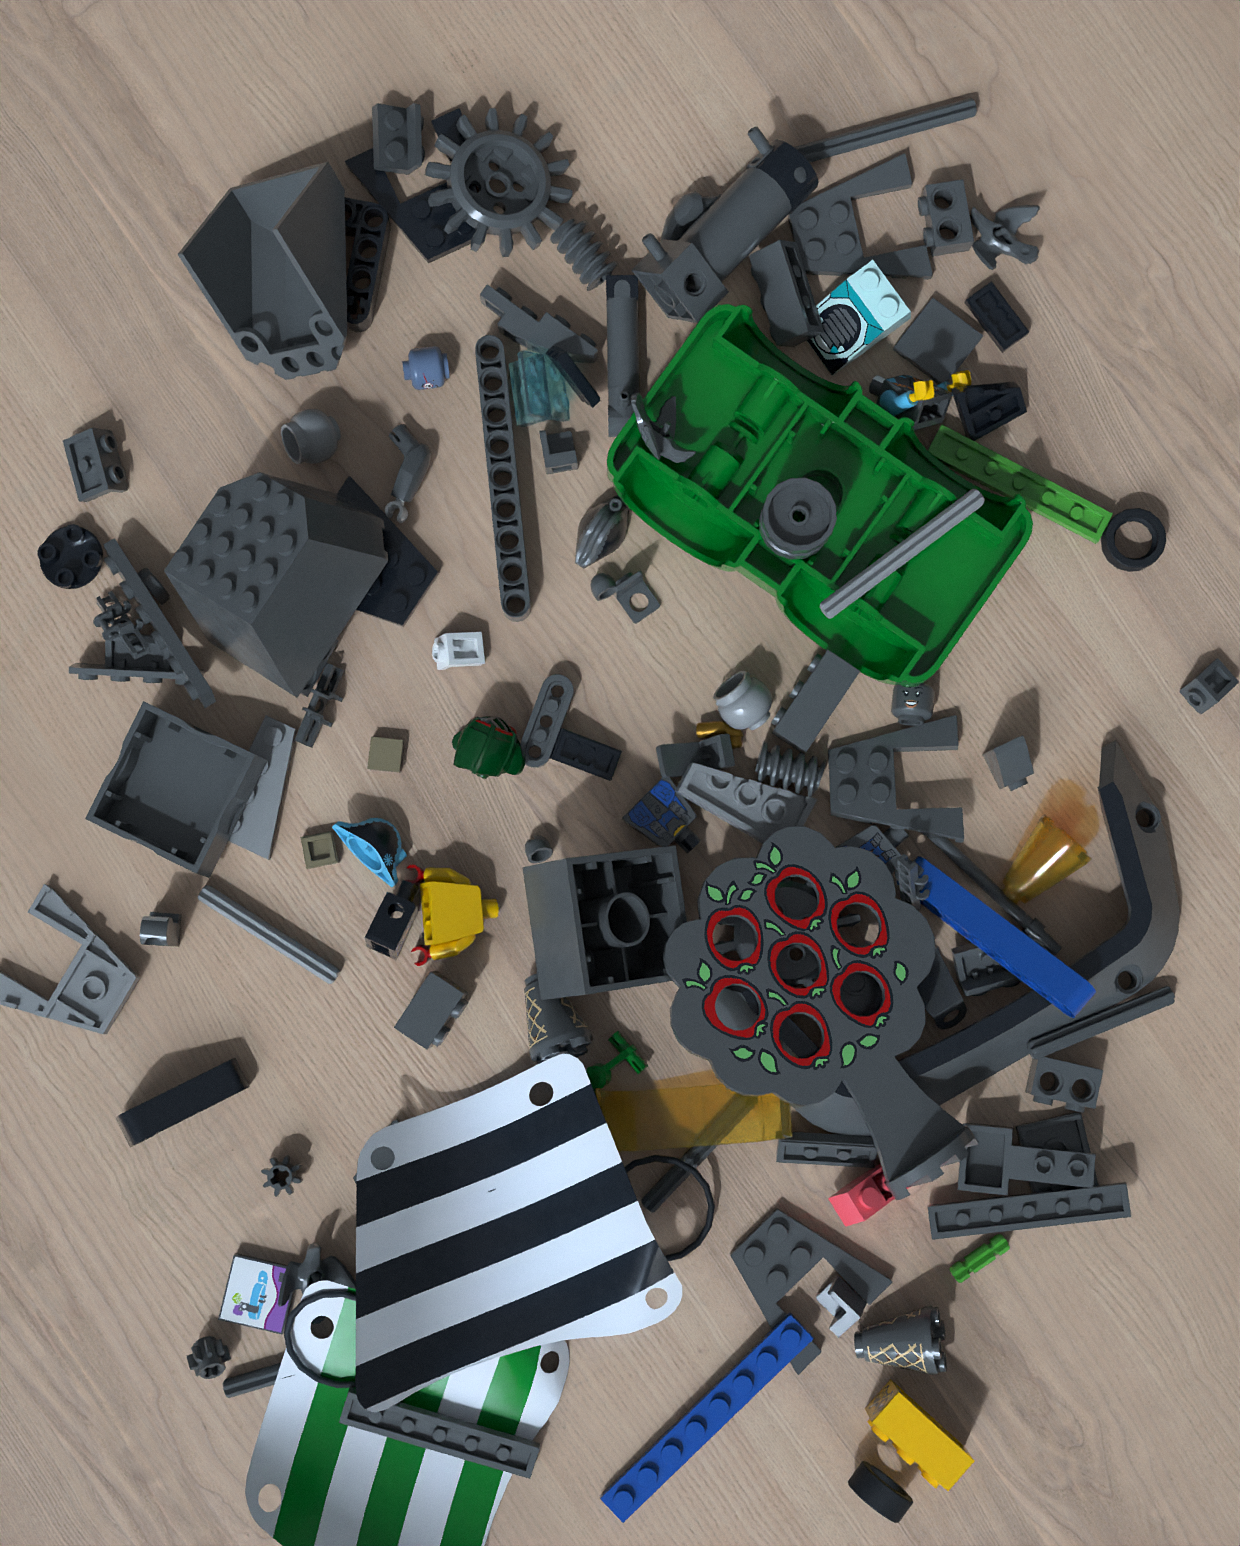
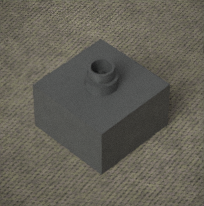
M676 845L572 857L522 867L541 1000L594 994L673 981L665 969L663 961L664 946L670 934L680 925L687 922Z

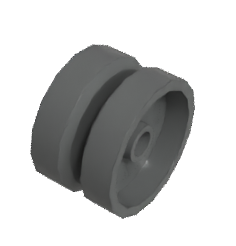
M790 478L777 484L767 495L759 516L760 534L766 546L776 555L787 559H805L818 553L831 536L837 520L836 504L830 492L819 482L807 478ZM793 515L801 516L800 521L802 522H796L793 519Z

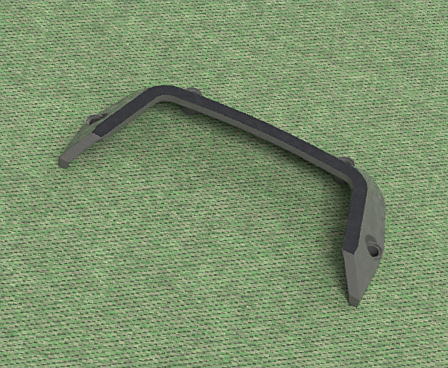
M1117 740L1101 748L1099 787L1097 788L1103 818L1129 909L1128 918L1119 931L1068 966L1086 979L1094 987L1096 993L1076 1017L1071 1018L1032 989L972 1025L929 1047L898 1060L908 1076L939 1106L1029 1055L1027 1051V1043L1029 1041L1105 1011L1132 996L1157 976L1174 950L1179 932L1180 909L1165 829L1159 810L1153 804ZM1139 810L1145 811L1149 816V823L1146 827L1140 826L1136 821V814ZM1123 971L1128 972L1131 977V983L1126 989H1122L1118 984V976ZM731 985L724 988L717 996L715 1011L719 1020L726 1027L733 1030H745L756 1022L759 1014L758 1002L755 995L749 989ZM788 1016L783 1020L779 1029V1041L782 1048L789 1055L796 1058H809L813 1056L819 1048ZM842 1081L835 1093L820 1103L806 1106L789 1104L810 1123L828 1132L839 1135L871 1136L852 1095Z

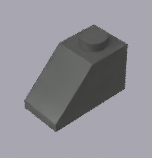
M1023 735L983 754L999 789L1008 786L1010 791H1013L1028 784L1026 777L1034 774L1026 740Z

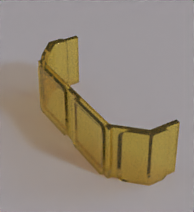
M723 1084L642 1091H604L601 1088H595L594 1091L618 1152L755 1143L793 1137L791 1104L785 1103L772 1093L762 1096H743L727 1089Z

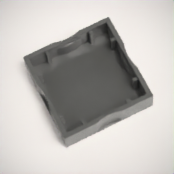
M143 701L123 741L119 758L113 769L105 777L85 819L125 839L137 842L153 850L157 855L198 875L210 878L267 760Z

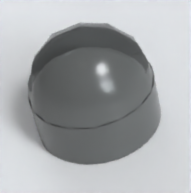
M605 573L596 574L590 584L591 592L597 601L604 600L613 595L614 588L617 587L615 580Z
M535 835L534 840L528 839L526 841L525 853L530 863H541L549 859L553 851L545 837Z

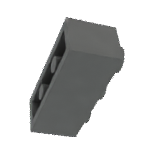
M778 240L749 255L752 265L751 273L758 284L761 294L760 302L767 313L770 323V334L776 345L795 347L824 333L797 243Z
M829 650L826 651L823 657L817 653L807 668L812 674L806 683L799 680L789 695L794 701L787 710L781 707L771 722L776 726L772 734L799 752H807L860 673L858 669Z

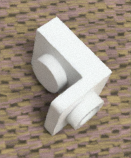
M482 632L445 633L435 638L432 656L434 661L437 662V669L445 670L450 667L481 666L485 664Z

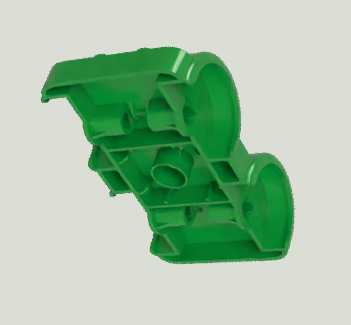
M724 304L712 308L701 318L643 399L648 417L655 422L659 417V410L663 407L665 401L671 396L676 397L674 441L679 447L686 450H694L696 454L685 462L675 463L663 456L658 460L645 445L637 427L635 413H633L608 450L607 473L616 493L641 520L686 553L714 568L727 572L738 571L775 597L778 608L795 627L821 648L831 651L858 669L860 673L885 684H899L907 688L916 687L926 682L941 667L1027 544L1032 534L1033 521L1030 512L1026 509L1024 498L1020 494H1015L1013 497H1003L990 493L953 472L934 457L919 441L913 429L915 423L912 419L900 418L898 420L862 395V387L857 381H853L848 386L838 385L815 375L796 363L761 332L754 322L753 311L749 306L738 305L735 307L730 304ZM790 478H807L819 482L830 492L836 504L837 520L831 536L818 553L805 559H787L776 555L766 546L759 529V516L767 495L777 484ZM972 489H977L982 494L985 501L980 508L831 619L822 613L820 603L951 504ZM793 515V519L796 522H802L800 521L801 516Z

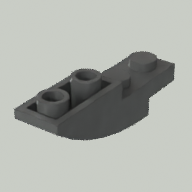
M487 284L480 293L481 303L501 317L497 323L499 332L517 344L544 356H547L546 352L551 347L557 346L566 351L571 359L578 363H595L598 359V350L595 348L597 344L587 335L581 333L578 336L570 330L571 325L561 316L556 314L553 317L546 312L538 322V317L526 306H522L520 309L511 302L512 297L500 287L494 290Z

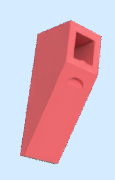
M881 1163L852 1180L828 1198L845 1227L866 1221L895 1199L884 1184L885 1176Z

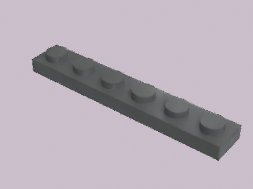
M115 538L103 544L108 555L103 558L112 575L119 573L123 579L119 585L128 600L135 598L139 604L135 610L144 625L151 623L155 629L151 635L160 650L167 648L171 656L167 660L175 674L183 673L187 682L183 685L191 699L194 701L199 698L204 708L215 703L216 700L212 689Z
M1126 1182L1096 1185L1093 1188L1079 1187L927 1205L932 1240L1131 1217Z
M351 1387L349 1388L339 1423L529 1479L531 1478L540 1450V1443L402 1402H398L386 1410L374 1413L365 1410L360 1405L356 1390Z

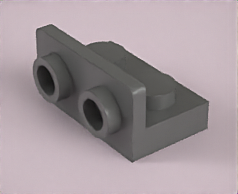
M379 103L372 107L374 170L409 175L422 166L425 157L421 136L424 126L421 105L413 103L407 108Z
M90 428L63 440L79 502H89L110 492L123 493L128 490L125 480L126 474L121 465L117 450L118 444L111 430Z

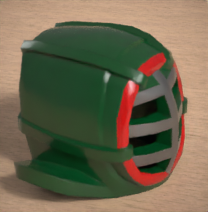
M474 717L465 725L463 731H459L452 739V746L456 750L453 765L472 771V774H476L483 779H487L489 776L499 777L504 773L519 775L524 769L526 758L516 736V730L500 717Z

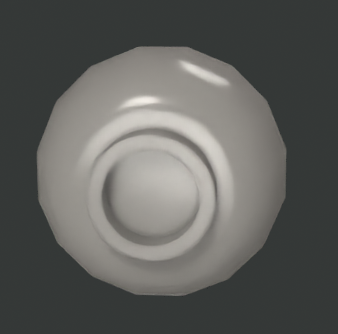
M318 409L300 411L292 417L289 423L283 424L281 427V437L285 450L296 464L303 462L315 464L330 459L334 455L337 443L341 438L340 429L332 416L328 417Z
M740 671L723 682L714 693L713 698L718 706L720 716L734 729L743 730L749 728L750 730H755L762 726L770 717L771 692L759 679L750 677L749 672Z

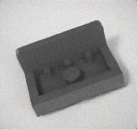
M973 943L951 948L957 980L965 996H981L990 990L1001 987H1014L1023 982Z

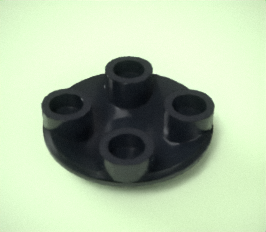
M70 524L54 531L39 546L37 551L44 576L52 584L64 589H77L89 584L98 575L103 563V550L97 537L89 530L75 524Z

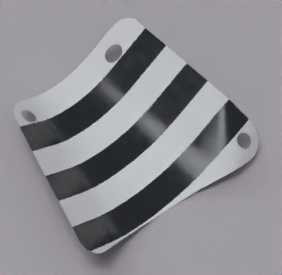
M560 1054L475 1095L387 1126L374 1133L360 1152L356 1180L355 1390L357 1399L365 1410L374 1413L386 1410L440 1379L469 1367L524 1349L562 1340L621 1335L641 1330L667 1318L676 1310L683 1295L682 1285L648 1227L585 1067L577 1057L570 1054ZM539 1082L549 1083L554 1092L551 1101L544 1106H536L529 1099L531 1088ZM378 1147H389L394 1153V1163L386 1170L376 1169L371 1163L372 1152ZM653 1288H662L668 1295L667 1302L658 1309L650 1308L645 1301L647 1292Z

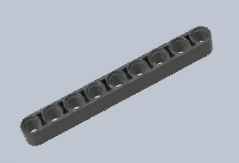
M486 335L477 341L475 355L500 599L504 615L507 619L513 622L524 621L531 612V599L506 357L502 341L494 335ZM494 347L499 353L493 359H486L482 356L486 348ZM496 378L502 382V385L498 390L491 391L485 387L486 382L489 379ZM496 409L502 410L505 413V417L500 422H492L488 419L490 412ZM497 441H504L509 445L507 451L502 454L494 453L491 447ZM501 472H507L512 476V480L509 484L501 486L495 482L496 475ZM506 503L515 507L514 514L510 517L500 516L498 509L501 505ZM507 535H514L519 539V542L515 548L505 549L501 545L502 539ZM514 566L521 569L522 575L518 580L509 581L504 577V573L509 567ZM514 598H520L525 602L524 609L519 613H512L507 609L509 601Z

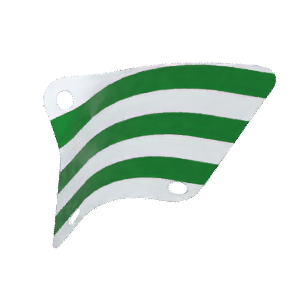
M328 1280L318 1281L306 1288L301 1301L321 1291H347L356 1294V1289ZM343 1297L322 1298L306 1305L295 1317L291 1330L293 1350L301 1362L319 1376L335 1381H355L356 1301ZM317 1316H327L333 1321L334 1331L328 1338L318 1339L311 1333V1322ZM565 1340L504 1355L440 1379L400 1402L532 1441L559 1402L569 1368V1349ZM285 1350L246 1477L245 1496L251 1516L264 1531L282 1546L485 1545L492 1521L512 1473L339 1423L349 1388H335L314 1381L297 1368L287 1350ZM555 1351L559 1356L558 1368L552 1373H545L540 1366L541 1359L546 1353ZM267 1484L276 1485L281 1492V1503L272 1512L264 1511L258 1501L260 1490Z

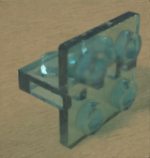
M529 351L518 352V361L509 363L517 426L527 427L546 420L569 421V400L564 377L547 355Z

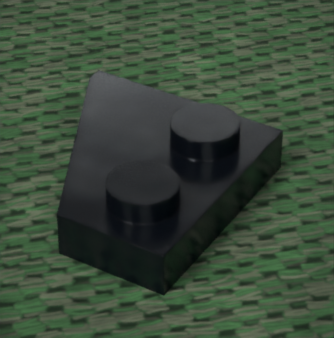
M1015 382L959 386L951 389L965 435L973 441L1027 412L1021 388Z

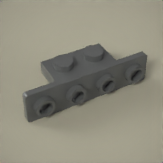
M132 634L127 638L131 641L136 638V635ZM147 634L141 635L148 643L150 653L135 660L120 637L109 641L105 640V664L75 663L69 666V674H78V679L97 680L98 675L110 676V680L116 682L130 681V677H143L144 683H162L163 678L175 679V684L179 685L187 682L183 673L176 675L170 666L167 658L171 655L167 648L160 650L152 635ZM142 645L133 646L136 651H141L144 648ZM199 669L204 676V669Z

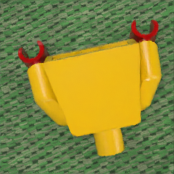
M417 865L407 866L406 869L418 871V877L415 880L405 881L420 885L425 945H419L413 948L411 952L421 950L424 952L425 958L423 961L415 962V965H424L431 958L439 960L457 956L474 942L475 934L483 932V919L498 917L499 907L497 900H481L480 887L471 885L469 878L451 868L427 867L423 870Z

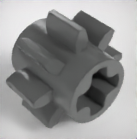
M290 1155L285 1156L283 1162L280 1163L276 1157L271 1158L270 1163L273 1167L261 1170V1173L267 1175L268 1179L263 1184V1187L271 1186L274 1188V1196L276 1197L283 1189H286V1192L291 1195L294 1193V1188L291 1184L303 1181L301 1177L297 1176L296 1172L302 1165L296 1164L293 1166L289 1163ZM279 1170L281 1172L288 1171L289 1176L285 1179L286 1183L284 1180H276L275 1176L279 1173Z
M211 1336L197 1340L191 1347L193 1354L187 1355L190 1370H194L197 1377L201 1376L204 1379H213L220 1376L226 1369L225 1362L231 1360L227 1345L223 1346L222 1339L217 1340Z

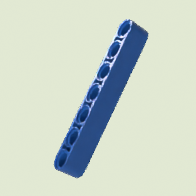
M920 856L916 857L914 861L924 869L923 874L918 878H922L923 875H928L929 877L928 882L920 893L928 889L930 895L927 899L920 900V904L1071 1018H1075L1096 993L1094 987L1086 979L929 861Z

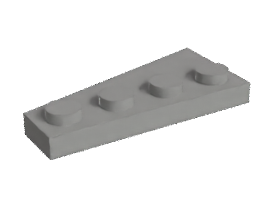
M266 715L249 752L267 760V763L228 841L270 860L274 834L278 824V814L285 790L287 771H289L297 730Z

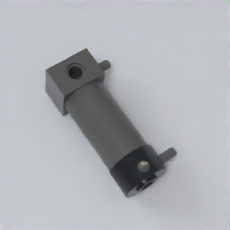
M758 127L751 128L748 131V136L760 153L747 165L746 170L676 241L662 239L658 242L652 233H648L643 237L642 243L649 250V253L632 269V272L668 318L698 323L729 292L722 282L788 214H792L817 188L819 182L816 172L808 160L795 147L778 139L769 143Z

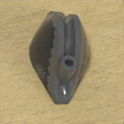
M618 495L591 508L585 513L579 523L575 563L583 569L613 553L625 539L629 508Z

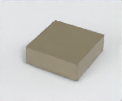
M371 736L367 769L401 773L404 740Z
M334 831L300 837L306 869L340 863Z

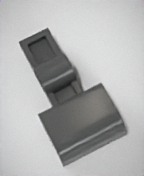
M963 1123L964 1126L967 1125L979 1144L966 1148L969 1155L959 1165L958 1190L1008 1196L1009 1179L1093 1188L1095 1153L1039 1146L1012 1145L1013 1127Z

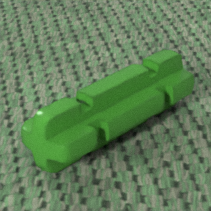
M1001 1234L995 1235L989 1240V1244H982L965 1256L963 1262L958 1261L952 1265L950 1272L955 1280L962 1283L971 1277L969 1275L971 1272L976 1273L994 1261L997 1254L1001 1256L1010 1249V1245L1005 1237Z

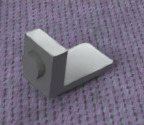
M720 734L700 742L661 744L656 747L660 773L663 778L683 776L690 763L700 764L720 771L735 766L729 734Z

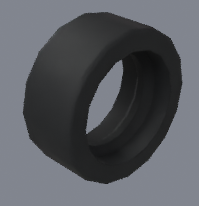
M1140 508L1126 509L1116 514L1108 522L1101 536L1102 552L1107 561L1117 569L1127 572L1141 571L1152 565L1161 556L1166 544L1165 528L1160 519L1150 511ZM1135 521L1141 523L1148 528L1151 534V548L1141 558L1131 559L1125 557L1115 546L1116 531L1126 522Z
M862 1461L848 1480L849 1487L865 1503L894 1523H899L913 1504L912 1498L902 1487L868 1462Z

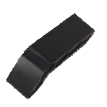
M345 197V211L352 213L351 217L345 221V235L355 237L346 279L347 327L354 332H363L373 322L391 223L387 211L382 205ZM373 217L383 219V222L377 227L367 225L368 221ZM368 247L377 249L376 254L371 258L361 256L363 250ZM361 278L371 280L370 285L365 289L355 287L356 282ZM357 299L360 301V308L363 314H358L357 319H353L351 314H356Z
M233 1058L118 1115L116 1120L129 1147H133L250 1086L236 1058Z

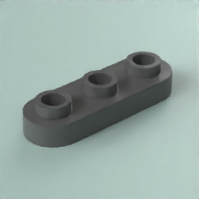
M555 674L545 679L520 743L526 758L525 765L528 767L539 768L549 761L559 731L562 728L574 695L571 681L563 675ZM556 686H560L564 690L563 695L558 698L554 697L551 693L552 689ZM544 716H549L553 720L552 725L548 728L542 727L540 724ZM533 746L541 749V755L537 758L529 755V750Z

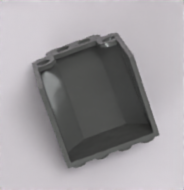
M324 162L230 188L178 253L179 258L246 360L256 365L262 362L274 368L275 374L285 380L294 379L297 376L303 377L318 374L321 371L336 370L347 337L344 187L329 162Z

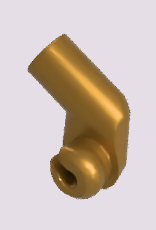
M724 721L697 723L696 732L699 739L729 734L732 749L742 747L741 737L744 736L741 730L730 727Z

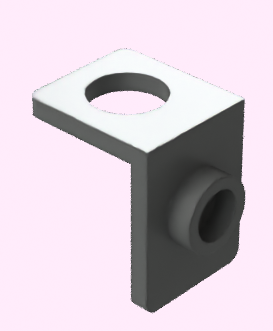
M641 570L634 575L632 572H629L616 581L617 587L614 588V596L634 624L639 623L660 608L659 602L643 581ZM640 593L647 597L648 607L644 611L637 612L630 607L629 601L634 594Z

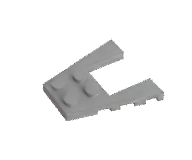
M44 884L28 913L82 945L50 999L45 998L0 971V1004L100 1034H107L140 977L50 885Z

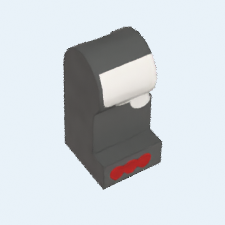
M150 912V916H143L140 927L141 944L179 947L182 914Z

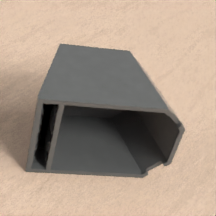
M259 472L218 489L164 572L210 643L298 698L388 562V554L384 550L382 530H385L384 521L336 493Z

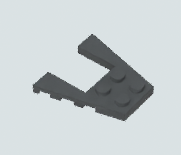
M902 154L801 203L792 214H788L793 242L797 243L807 275H853L863 266L874 260L885 276H891V278L906 279L907 277L923 278V280L932 278L933 274L926 245L864 258L851 200L911 188L912 180L906 154Z
M957 715L828 750L831 816L869 824L874 822L889 825L893 829L902 831L903 829L922 832L926 836L936 838L941 836L963 843L962 807L896 809L894 752L958 750Z
M778 1208L730 1253L771 1329L787 1315L777 1302L822 1258L844 1278L868 1305L893 1283L887 1276L879 1273ZM811 1341L790 1361L795 1372L799 1375L822 1351Z

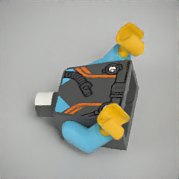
M969 370L952 373L953 384L945 381L937 386L933 385V380L923 381L905 374L887 379L877 375L870 383L869 392L878 397L876 403L878 406L898 420L900 418L912 419L915 423L913 429L917 430L942 423L951 396H953L951 389L959 386H970L972 380Z

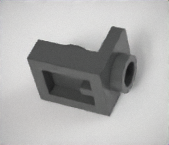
M1217 658L1191 682L1186 684L1180 690V693L1199 714H1203L1217 704L1239 681Z

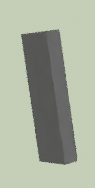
M779 1131L776 1162L875 1168L877 1150L872 1136Z

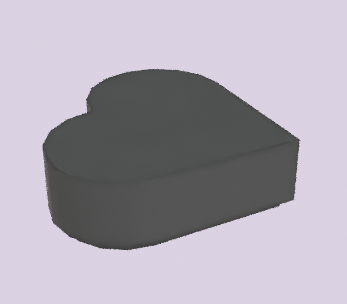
M144 568L137 573L146 588L161 605L170 599L169 593L148 568Z

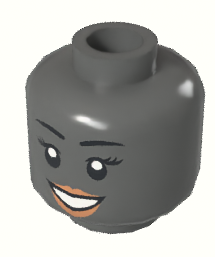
M925 682L916 687L908 688L899 684L895 685L892 694L891 713L894 717L898 718L900 724L908 726L923 725L924 721L930 719L933 715L935 690Z

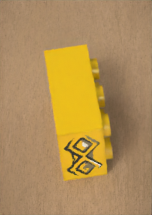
M891 1379L865 1408L869 1416L867 1422L871 1426V1430L885 1443L890 1438L893 1441L892 1445L897 1449V1454L909 1465L916 1462L918 1464L917 1468L922 1472L921 1475L934 1488L941 1485L949 1491L975 1461L960 1441Z

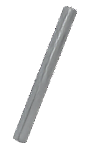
M972 489L824 599L820 603L822 613L831 619L980 508L985 501L982 494L977 489Z

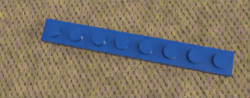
M791 1312L788 1313L601 1494L600 1499L624 1523L814 1339L813 1335Z

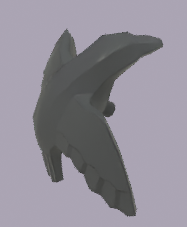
M1039 205L1012 206L999 210L995 215L994 221L987 219L975 207L972 208L970 214L971 223L981 233V238L975 241L972 247L979 259L989 269L993 270L996 268L997 261L995 258L1000 254L1012 256L1024 264H1031L1038 259V247L1020 242L1015 235L1023 223L1030 222L1040 210Z
M637 393L631 396L639 433L645 445L658 460L663 456L675 463L685 462L696 454L694 450H686L679 447L674 441L676 397L671 396L665 401L663 407L659 410V417L653 422L645 411L641 394Z
M312 1243L307 1247L303 1263L293 1261L288 1263L279 1292L278 1306L285 1305L294 1290L301 1289L302 1294H304L307 1287L318 1281L328 1280L356 1289V1282L347 1268L335 1256L331 1255L321 1260L322 1247L318 1243ZM317 1316L311 1324L321 1323L325 1320L326 1316Z

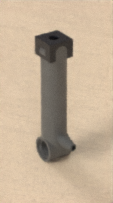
M606 275L609 437H617L634 413L631 396L637 393L640 394L638 278L635 275Z

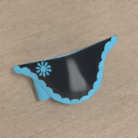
M370 818L353 824L338 821L332 826L349 850L369 870L390 887L397 884L396 867L406 858L407 854L401 848V837L394 825L381 818Z

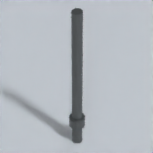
M927 836L1024 928L1022 931L1032 940L1035 939L1054 956L1061 950L1062 947L1044 930L1045 926L1037 918L1032 919L948 838Z

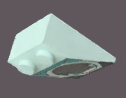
M872 260L847 278L816 305L824 333L807 340V342L833 376L911 319V311L874 260Z

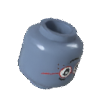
M437 346L411 349L408 354L409 360L402 361L405 380H411L412 386L416 390L440 388L444 385L445 379H450L447 353H442Z

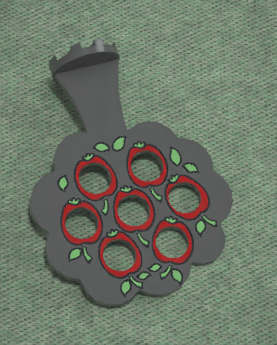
M788 826L774 832L760 846L756 858H734L717 866L702 884L697 899L699 919L683 923L670 934L664 946L663 961L667 974L679 988L670 1007V1025L677 1041L690 1054L709 1061L716 1078L727 1089L743 1096H762L772 1093L785 1103L806 1106L825 1100L835 1093L842 1081L852 1095L873 1138L885 1176L884 1184L896 1200H901L911 1195L906 1188L933 1182L944 1174L940 1167L961 1162L969 1155L966 1148L979 1144L967 1125L961 1124L929 1098L908 1076L894 1057L908 1051L921 1037L926 1022L925 1005L917 986L930 973L935 958V937L927 919L913 905L895 898L896 891L893 876L885 863L872 852L854 846L835 848L820 832L806 826ZM787 877H800L807 880L813 886L817 894V905L810 917L803 920H793L786 917L778 909L775 902V890L781 880ZM851 904H860L869 908L875 914L879 925V932L876 940L867 947H854L847 944L841 938L837 930V919L844 907ZM738 917L745 920L753 928L756 935V945L753 953L748 958L741 961H731L724 958L716 950L713 943V931L716 924L724 918ZM791 944H800L809 948L815 954L819 964V973L811 986L793 988L780 979L776 970V960L779 952L784 947ZM854 972H863L871 975L879 983L882 990V1002L880 1008L873 1015L857 1016L850 1013L844 1007L840 996V988L843 980L848 975ZM736 985L749 989L755 995L758 1002L759 1014L756 1022L745 1030H733L726 1027L716 1014L715 1002L717 996L728 986ZM805 1014L818 1024L821 1030L822 1042L819 1050L809 1058H796L789 1055L782 1048L779 1041V1029L783 1020L789 1015Z

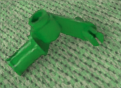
M619 1031L614 1033L608 1041L620 1054L606 1064L596 1063L586 1069L596 1097L599 1095L598 1090L610 1083L612 1078L611 1070L625 1060L636 1071L637 1075L648 1067V1064L636 1053V1046L634 1044L629 1045Z

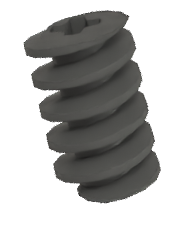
M571 219L553 232L550 241L553 244H558L557 251L560 254H566L564 257L565 262L573 264L572 271L574 274H581L579 277L580 282L584 285L588 284L587 291H590L601 285L606 280V275H611L618 263L616 261L608 264L605 263L610 252L605 251L600 254L597 252L603 243L601 241L590 242L595 235L594 231L583 233L588 224L586 220L576 223L575 219Z
M764 741L755 771L758 775V782L762 783L765 777L769 775L771 786H775L778 780L782 779L783 789L787 790L793 782L795 783V793L799 794L803 787L807 786L808 796L812 797L816 790H818L826 759L818 767L816 756H812L805 763V753L800 752L793 759L792 749L788 748L781 756L779 745H775L768 752L767 742Z

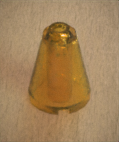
M1046 814L1039 819L1002 880V883L1006 886L1002 890L1003 893L1015 904L1020 900L1025 904L1087 865L1093 859L1063 828H1057L1053 824L1055 821Z

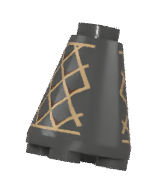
M536 973L526 978L524 994L529 1052L532 1061L540 1064L560 1054H570L574 1057H579L587 1053L588 1049L586 1046L590 1045L593 1040L592 1033L568 997L541 1000L538 974Z
M925 1306L866 1326L862 1331H856L854 1334L855 1352L858 1359L865 1358L866 1362L932 1375L947 1372L946 1354L942 1352L941 1341H945L946 1333L944 1321L940 1320L939 1307Z

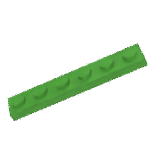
M944 425L940 426L928 449L934 457L947 467L1005 497H1013L1015 494H1020L1026 502V508L1095 544L1099 542L1113 513Z

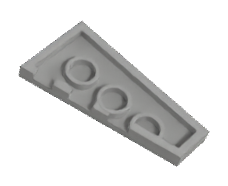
M696 763L689 764L674 791L762 844L778 830L788 826H804L817 799L798 795L785 789L761 784V782L737 777L733 774Z

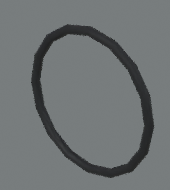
M652 1155L633 1160L624 1167L626 1173L636 1166L652 1162L670 1163L692 1173L703 1187L708 1204L706 1225L696 1241L680 1252L665 1255L667 1261L685 1257L701 1245L712 1227L715 1204L709 1184L696 1168L675 1157Z
M321 1291L303 1299L289 1314L284 1329L287 1353L297 1368L314 1381L335 1388H355V1381H335L319 1376L306 1367L293 1350L291 1329L295 1317L306 1305L322 1298L343 1297L356 1301V1294L347 1291Z

